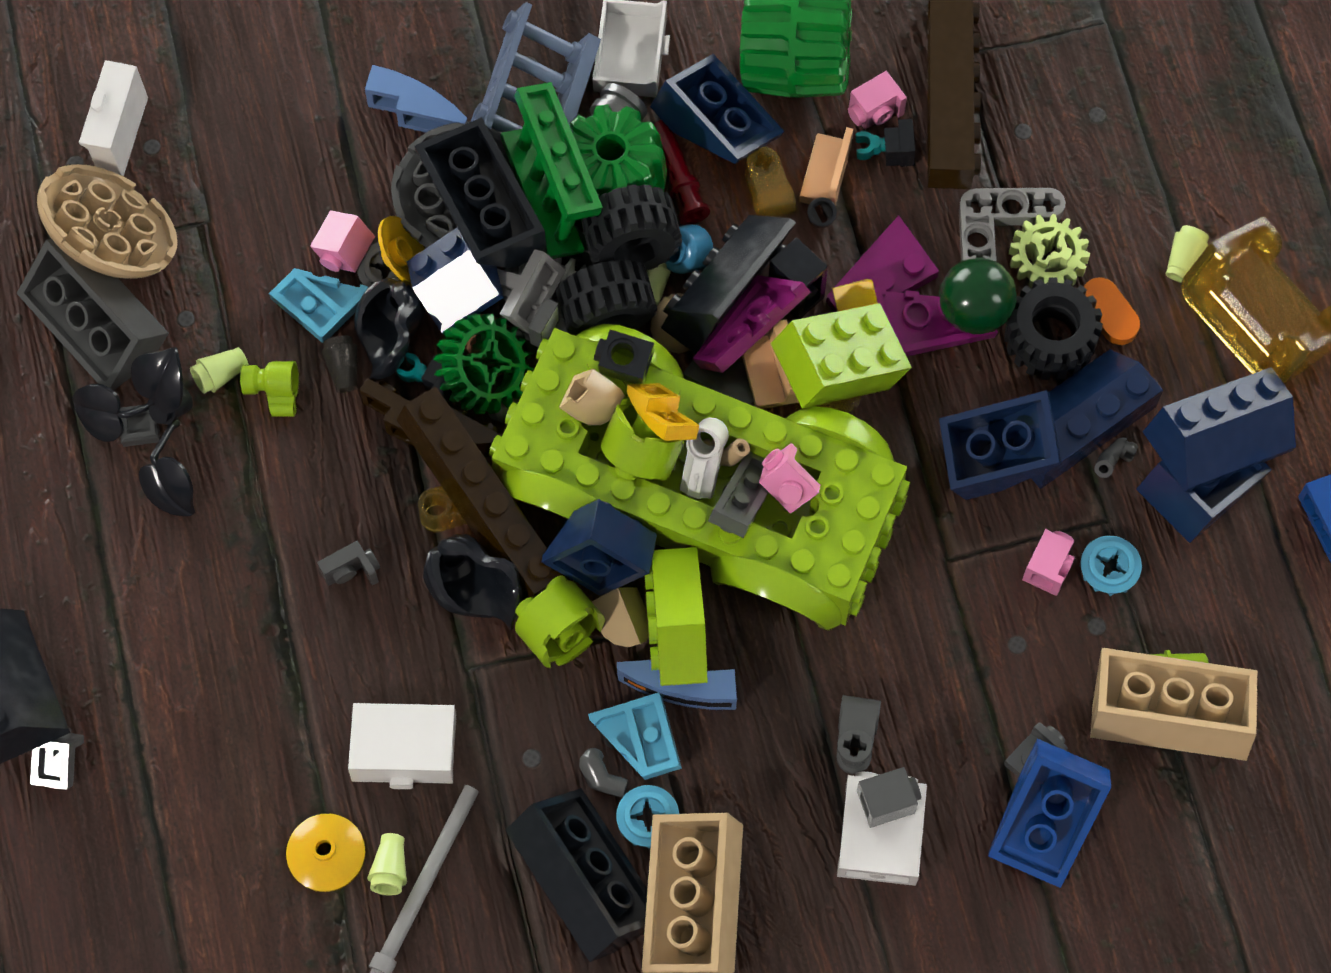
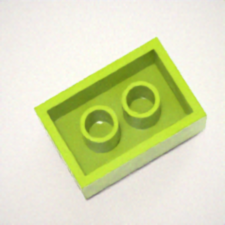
M880 303L792 320L770 343L802 409L890 390L912 368Z
M697 547L654 550L650 574L645 575V589H653V591L646 592L649 644H657V647H650L651 670H659L661 686L708 683L705 618Z

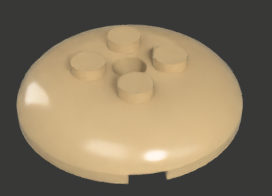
M67 165L59 167L49 177L46 176L40 185L37 195V208L47 233L55 244L68 256L93 271L123 279L149 277L163 270L170 263L177 250L176 230L164 208L154 198L148 203L140 193L134 190L136 183L115 172L90 165Z

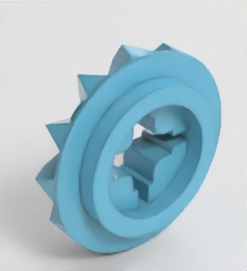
M1102 536L1086 546L1081 556L1080 567L1083 573V580L1087 581L1095 592L1101 591L1112 596L1116 593H1126L1137 583L1142 570V561L1137 549L1127 540L1117 536ZM1117 554L1116 568L1120 572L1112 571L1110 575L1107 574L1104 577L1103 570L1105 565L1100 561L1109 562Z
M643 785L633 788L623 796L617 808L616 820L622 836L634 846L639 845L651 848L652 826L651 831L647 832L644 821L631 818L643 815L645 802H649V808H651L652 814L655 815L679 814V809L675 799L666 790L658 786Z

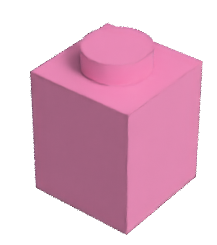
M330 210L310 247L321 258L319 260L320 263L327 269L334 272H339L340 269L356 272L376 236L358 216Z

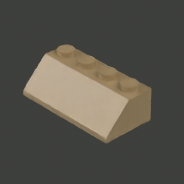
M1102 648L1092 704L1090 738L1247 761L1256 737L1258 670Z
M729 813L653 815L642 973L735 972L743 824Z

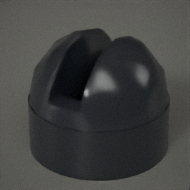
M823 197L813 200L807 210L809 222L817 228L830 226L837 214L835 204L830 199ZM819 205L828 220L824 223L821 222L815 210V207Z

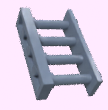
M525 2L516 11L511 10L503 24L502 29L506 31L488 88L483 102L479 103L476 107L471 122L482 117L489 130L493 128L499 132L523 128L496 114L501 97L517 104L514 97L517 88L506 83L513 66L546 83L552 82L553 86L556 87L555 91L559 93L558 99L570 126V122L577 116L601 39L588 33L579 42L574 41L571 44L527 22L532 4ZM522 35L565 56V60L569 62L566 72L561 74L518 53L517 49Z

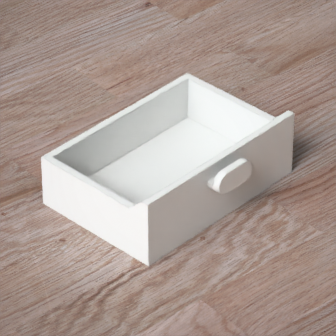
M603 0L598 36L601 42L595 58L593 92H601L608 83H615L629 89L637 96H657L662 55H668L670 35L665 36L667 1L647 3L626 0Z
M105 60L79 140V144L88 149L96 167L115 172L121 176H124L148 100L137 66Z
M353 703L348 764L351 781L390 782L389 787L392 789H412L413 783L453 784L456 730L455 705Z

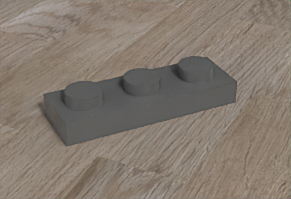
M749 452L742 459L716 503L708 522L719 526L728 533L736 534L742 538L745 537L769 494L759 483L764 467L762 462L765 458Z

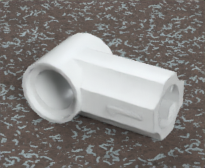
M709 417L703 419L699 423L697 439L686 440L688 451L680 485V491L684 492L686 496L697 499H711L714 495L723 448L729 439L727 426L717 418ZM700 433L710 434L714 438L715 446L705 444L700 437Z

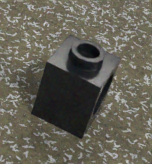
M609 330L607 340L600 338L594 355V361L599 362V373L632 384H644L654 354V343ZM620 349H626L633 354L634 358L627 365H618L612 360L613 354Z

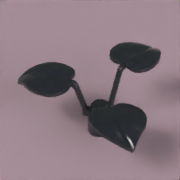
M172 347L162 351L144 353L138 356L131 365L133 385L141 396L149 398L148 403L127 411H120L121 404L118 394L102 384H88L81 387L74 393L73 402L75 411L85 429L93 437L104 442L114 441L123 434L124 425L121 418H128L148 410L151 418L156 423L168 424L167 429L150 455L152 464H146L140 468L139 480L144 494L157 508L176 516H191L196 513L193 506L194 492L186 468L174 458L165 456L159 459V454L174 429L180 426L178 418L189 412L193 406L190 393L183 387V375L177 347Z

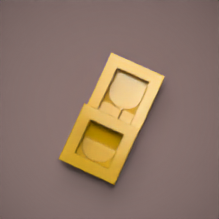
M660 383L627 385L626 392L635 410L657 436L664 441L697 439L699 424L678 412L679 395Z

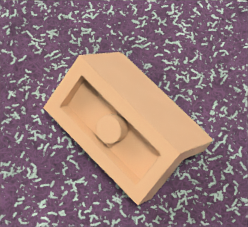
M846 127L843 139L817 133L799 202L810 204L813 200L823 197L830 199L836 206L851 151L853 128Z
M787 319L780 320L770 329L769 335L761 337L742 355L755 407L760 409L799 403L770 344L788 325Z

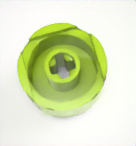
M626 396L621 400L620 405L617 404L600 447L606 458L616 466L615 472L620 477L627 480H634L636 477L665 481L669 479L686 440L664 441L645 424L635 410L629 396Z
M563 575L551 580L546 589L535 598L529 597L523 600L515 610V613L518 615L515 625L516 633L546 668H551L550 662L555 661L558 666H562L582 654L593 643V640L589 637L595 628L601 632L605 623L603 614L575 582L567 580Z

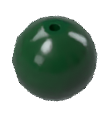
M983 257L960 261L945 275L939 290L940 307L945 318L956 329L973 335L997 330L1010 318L1016 306V287L1011 275L1001 264Z

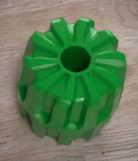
M745 0L740 34V75L745 89L753 93L797 98L839 96L844 94L849 83V68L851 64V0Z
M609 104L596 106L593 115L587 118L578 115L570 122L571 131L598 197L604 193L611 192L613 189L624 188L628 185H651V188L659 187L664 192L667 168L661 137L652 122L641 121L639 111L626 106L619 112L612 111ZM582 219L576 220V224L580 228L583 227Z

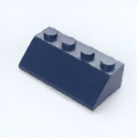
M1109 349L1049 392L1062 465L1031 478L1040 489L1157 407L1163 389L1139 361Z
M1270 367L1163 406L1143 430V433L1184 493L1293 451L1296 447L1293 396L1274 369Z

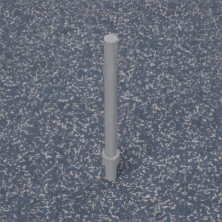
M469 785L464 786L380 952H375L368 966L371 969L370 973L393 972L397 964L394 959L479 793L477 789Z

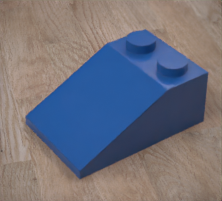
M1037 738L1019 775L988 852V857L1061 888L1111 789L1110 770Z

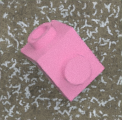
M792 443L782 450L777 448L766 456L762 462L764 467L759 483L790 514L816 496L821 486L795 460L797 448Z

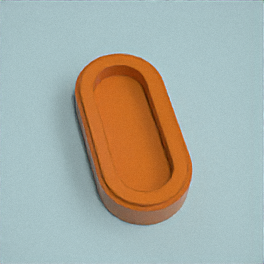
M1100 277L1089 280L1084 285V288L1087 289L1085 296L1093 295L1097 301L1095 309H1101L1102 318L1100 323H1103L1101 331L1103 336L1109 342L1116 345H1125L1132 342L1140 328V320L1136 312L1112 281Z

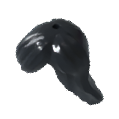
M392 278L376 281L364 292L356 308L354 318L355 331L373 365L369 379L374 382L390 377L400 367L410 346V339L421 326L425 315L424 305L412 289V286L404 281H397Z
M456 534L441 540L437 547L429 551L423 568V579L429 592L441 607L451 613L463 616L498 618L507 625L509 630L514 628V621L518 617L515 610L523 601L519 572L514 563L504 558L491 557L479 541L467 534Z

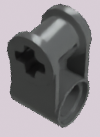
M847 695L842 696L836 758L839 767L846 773L856 774L857 772L865 771L870 765L874 736L877 735L881 700ZM851 747L859 748L857 757L850 756Z

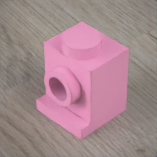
M885 71L851 91L848 113L857 126L862 125L864 129H867L874 124L881 125L887 122L894 113L898 118L904 115L907 97L890 74Z
M1045 529L1022 580L1057 596L1075 557L1069 555L1074 539L1064 532H1051Z

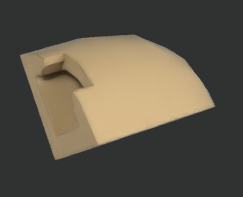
M591 369L573 376L559 408L585 424L603 425L610 421L617 404L620 405L621 400L626 396L611 380L595 369Z
M617 588L592 601L605 618L601 633L614 645L632 647L647 641L649 637L647 611L638 588Z

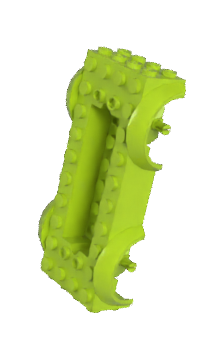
M601 324L590 327L576 336L554 328L550 338H544L541 341L536 354V359L539 361L534 371L528 370L525 374L520 389L523 394L518 404L513 402L510 405L505 417V424L508 425L502 436L497 435L494 438L489 451V456L492 457L491 468L513 499L535 505L567 519L575 510L600 499L610 503L616 510L631 519L638 520L644 527L656 533V545L666 549L697 547L698 561L710 566L712 581L717 585L732 586L771 600L809 618L825 630H830L840 624L846 626L850 614L857 617L863 604L864 593L868 584L864 581L871 583L876 574L881 551L886 549L894 529L892 528L896 516L901 515L910 482L905 480L907 466L894 461L888 443L874 428L847 412L828 407L813 406L799 409L788 417L783 418L686 380L676 359L665 347L653 338L635 329L621 325ZM609 330L654 343V354L644 384L660 383L679 395L678 411L697 424L709 417L721 420L729 431V439L724 448L728 447L736 439L741 438L748 442L750 452L766 458L773 450L777 448L782 450L792 443L797 448L795 460L821 485L820 490L816 496L791 514L769 493L745 537L742 538L708 522L723 490L728 485L742 460L732 467H719L715 491L711 499L689 497L680 491L688 451L686 441L675 464V469L668 480L661 481L636 477L634 480H627L616 474V466L606 458L600 447L610 421L603 425H588L576 420L560 409L559 406L574 375L591 369L599 372V362L594 361V355L600 338L607 340ZM620 349L612 356V360L618 365H627L634 358L633 354L626 349ZM603 375L617 385L625 396H628L626 392L627 385L632 383ZM700 433L702 441L705 439L712 441L714 439L708 433Z

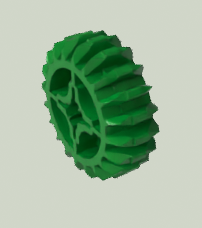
M489 313L482 315V317L478 314L469 315L467 319L462 318L455 321L454 327L447 328L443 332L446 339L440 340L437 344L443 354L436 355L433 360L442 364V369L437 370L434 375L438 377L444 376L446 382L441 385L440 389L443 391L451 389L452 393L449 401L454 403L461 400V409L464 411L473 408L474 414L477 415L484 414L486 411L489 414H495L501 410V401L509 408L513 403L512 397L519 400L523 394L520 387L524 374L528 370L532 371L534 369L525 364V359L530 358L533 353L523 352L522 346L526 343L527 339L523 337L517 339L515 336L518 327L511 326L506 328L507 319L505 318L494 319V315ZM476 335V343L472 344L471 353L463 355L465 345L472 336ZM504 373L500 386L491 393V388L495 384L497 374Z

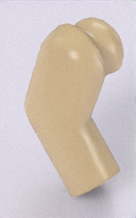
M739 438L728 447L723 448L720 466L732 467L747 456L750 452L748 442ZM710 439L703 440L705 444L715 446L714 439L712 441Z

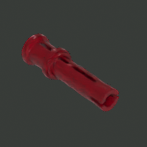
M662 120L657 121L654 125L661 137L667 175L670 182L668 193L677 203L680 211L678 219L683 225L701 222L708 217L710 209L708 204L703 203L698 191L700 183L695 176L690 174L675 133Z

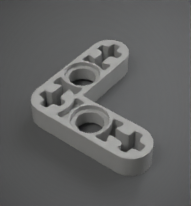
M975 188L968 190L961 197L959 206L961 261L980 257L996 261L994 226L1023 225V222L1026 220L1035 225L1037 215H1041L1044 221L1047 222L1052 214H1056L1057 222L1060 221L1066 204L1063 194L1054 188ZM1010 199L1016 200L1021 204L1022 210L1017 214H1009L1003 209V202ZM1029 200L1033 201L1032 207L1034 208L1032 213H1028ZM992 201H997V202H996V207H995V213H991V211H992L991 202H992ZM1044 201H1050L1051 206L1054 207L1053 212H1046V207L1043 206ZM971 202H978L979 207H981L980 213L973 212V208L970 207ZM972 233H981L987 238L988 243L978 248L970 245L967 238Z

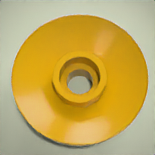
M389 216L383 219L378 227L381 257L385 265L401 281L411 285L407 261L425 248L406 232L401 223V218Z
M336 814L315 815L303 821L291 834L286 850L287 864L294 878L306 888L319 892L335 891L351 883L361 871L365 860V843L358 828L348 819ZM328 843L331 845V851L327 855H319L317 853L319 845Z

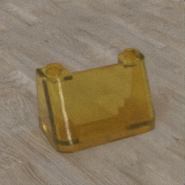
M1263 216L1212 241L1184 276L1181 282V291L1188 304L1252 374L1272 367L1285 385L1331 351V305L1320 312L1274 262V259L1282 249V240L1276 228Z

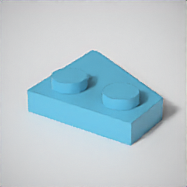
M294 268L269 295L273 302L324 344L356 312L358 303L368 286L360 284V287L340 283L337 278L329 276L318 277L313 275L312 272Z
M659 692L588 714L589 720L644 780L682 769L663 698Z

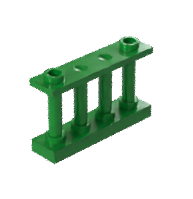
M552 82L517 88L514 97L524 120L523 128L501 132L500 134L512 169L521 189L545 230L547 254L552 259L583 253L584 247L575 227L576 220L600 215L603 208Z

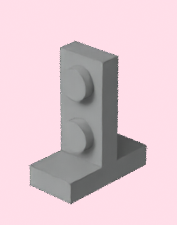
M535 249L521 275L497 269L504 296L502 299L506 301L500 315L525 333H529L528 326L542 302L546 298L551 299L566 271L548 254Z

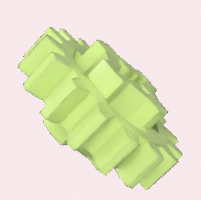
M1052 214L1047 222L1044 221L1041 215H1037L1035 225H1032L1027 220L1024 221L1022 231H1015L1012 240L1014 243H1011L1009 254L1013 256L1010 267L1020 268L1017 279L1021 280L1028 277L1030 279L1028 286L1031 289L1034 281L1042 279L1043 283L1046 284L1049 277H1057L1058 283H1064L1065 279L1073 281L1072 286H1074L1077 276L1083 277L1087 267L1085 264H1088L1090 253L1085 251L1088 247V239H1079L1082 229L1077 227L1071 230L1069 228L1070 219L1068 218L1062 224L1058 223L1056 214ZM1053 247H1055V251H1053L1050 255L1047 256L1045 260H1043L1044 255H1046L1048 252H1051Z

